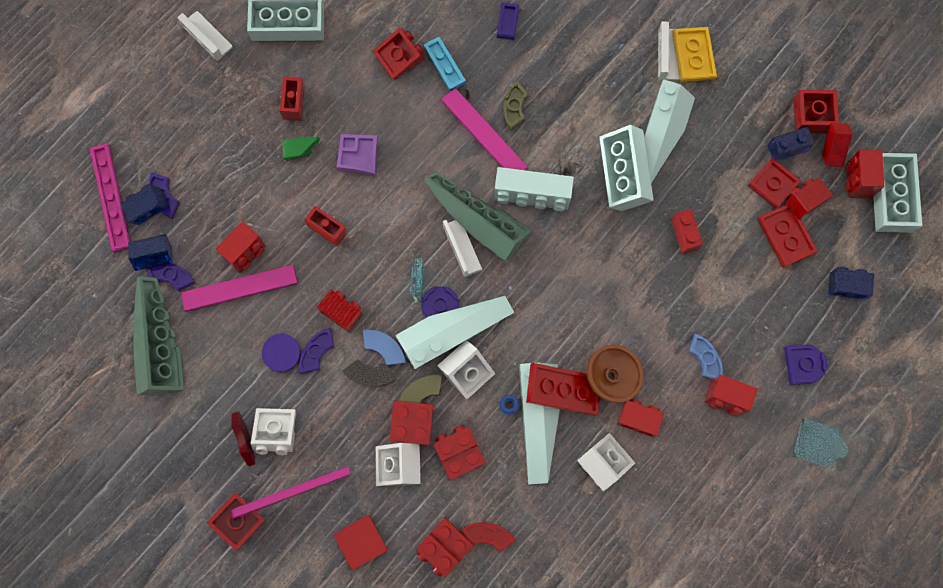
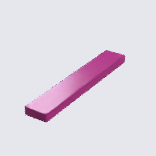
M456 88L441 99L442 103L502 168L525 171L528 169L527 165Z
M107 143L91 147L90 153L111 250L113 253L131 249V239L110 145Z
M289 265L181 292L184 311L188 312L296 285L298 281L294 265Z
M349 468L339 469L234 508L231 511L233 520L344 479L350 475Z

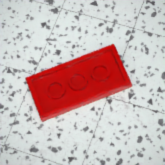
M537 363L530 364L526 403L598 416L600 397L592 390L587 374Z

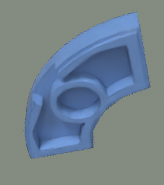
M363 330L365 350H373L379 353L385 359L387 366L406 364L404 354L394 339L380 331Z
M694 334L688 353L694 355L700 362L702 377L712 380L719 374L723 375L722 361L714 346L704 337Z

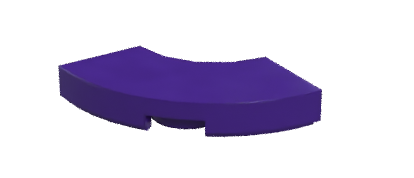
M151 172L148 184L151 199L155 207L162 214L173 219L180 202L170 194V179Z
M153 262L144 265L149 277L157 278L158 282L172 284L178 292L196 284L192 276L178 265L168 262Z
M331 328L320 331L307 343L300 356V374L319 371L322 356L328 350L335 348Z

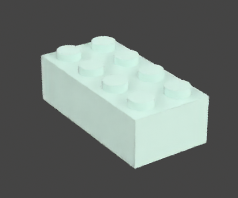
M248 0L247 32L251 41L324 40L323 0Z
M629 125L600 136L609 208L624 211L654 201L643 130Z
M883 153L885 187L873 196L876 232L913 233L922 227L917 154Z
M498 167L494 201L500 204L516 203L517 206L521 207L532 205L538 209L548 207L553 208L555 211L568 210L574 177Z

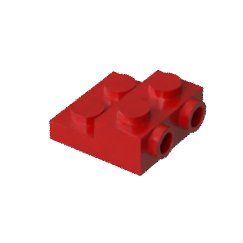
M398 28L373 50V53L394 80L399 78L408 69L412 70L425 59L422 55L424 53L422 47L419 44L415 45L412 41L414 36L409 30L405 31L402 28Z
M464 425L459 426L453 430L454 434L448 437L446 434L435 438L436 442L433 443L450 481L486 464L469 426L466 428Z
M445 517L416 550L419 552L417 554L423 562L429 561L434 566L432 570L438 576L444 575L447 577L475 544Z

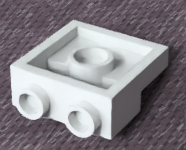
M256 408L251 438L253 451L261 455L267 454L268 451H276L278 455H286L288 452H293L296 410Z

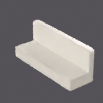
M198 11L189 18L183 13L177 17L181 26L216 61L220 60L233 48Z
M663 21L658 30V80L679 81L672 37L673 29H669V22Z
M444 220L443 228L464 278L482 271L466 230L456 220L449 223L447 220Z

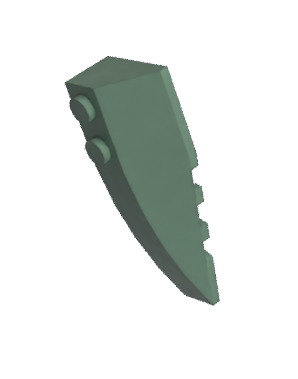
M434 172L425 177L424 180L453 218L475 239L481 242L484 247L489 248L499 258L505 261L509 259L531 234L532 231L499 207L494 209L488 206V201L483 198L478 200L472 197V192L467 189L456 188V183Z
M142 276L137 277L133 329L137 395L155 396L183 391L181 352L179 347H176L174 340L176 336L168 322L170 318L168 311H165L163 306L164 299L157 278Z

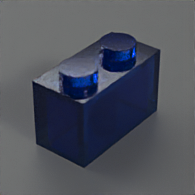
M805 127L773 137L767 147L771 157L778 161L808 152L815 143L809 128Z
M153 185L143 186L139 192L128 195L124 201L120 202L128 223L140 225L169 208L161 188Z
M166 234L128 242V259L135 271L173 263L172 245Z
M837 267L830 272L828 295L867 300L873 296L874 273H868L864 269L853 271L847 267Z

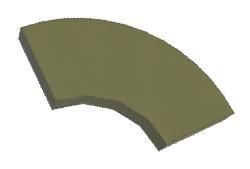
M518 81L506 93L503 104L504 120L510 131L525 121L522 105L529 94Z
M429 375L415 380L403 391L399 400L422 402L429 396H438L443 376Z

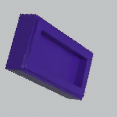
M502 2L496 38L515 39L519 4Z

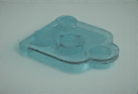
M415 258L414 266L411 269L413 285L410 287V296H413L414 302H422L423 258Z
M802 419L793 457L827 466L833 464L836 459L847 455L848 445L841 439L838 429L809 419Z

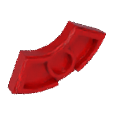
M474 523L461 529L463 534L475 545L487 543L494 546L499 552L516 541L510 532L492 523Z

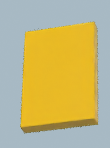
M709 28L673 29L672 37L680 82L715 80L717 73Z

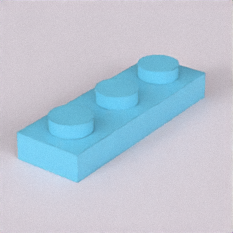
M440 37L423 45L450 92L466 84L465 78Z

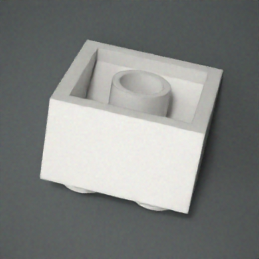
M467 340L437 365L466 400L495 375L478 349Z
M610 433L577 460L603 491L615 483L635 464Z
M396 443L376 446V486L420 484V444Z

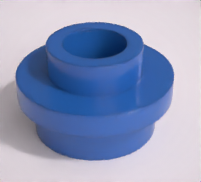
M506 395L500 401V409L504 414L512 415L518 411L519 401L512 395ZM507 402H511L513 404V407L511 409H508L506 407Z

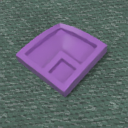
M341 134L337 170L376 176L378 136Z

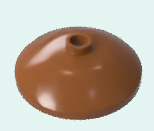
M620 345L603 346L593 353L587 365L588 382L592 390L605 401L612 403L626 402L636 396L642 387L644 378L642 365L637 356L626 347ZM608 374H611L613 379H609Z

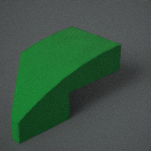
M303 137L282 141L283 159L292 160L304 155L309 157L311 154L310 150L315 143H319L320 138Z

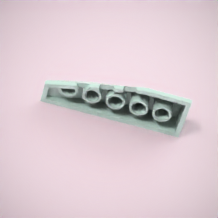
M664 79L659 88L644 135L651 183L684 133L695 97L681 84Z
M506 296L429 316L395 336L413 368L416 369L513 314L514 311Z
M531 363L520 364L519 366L528 485L548 483L560 409L526 403ZM537 363L558 368V364Z

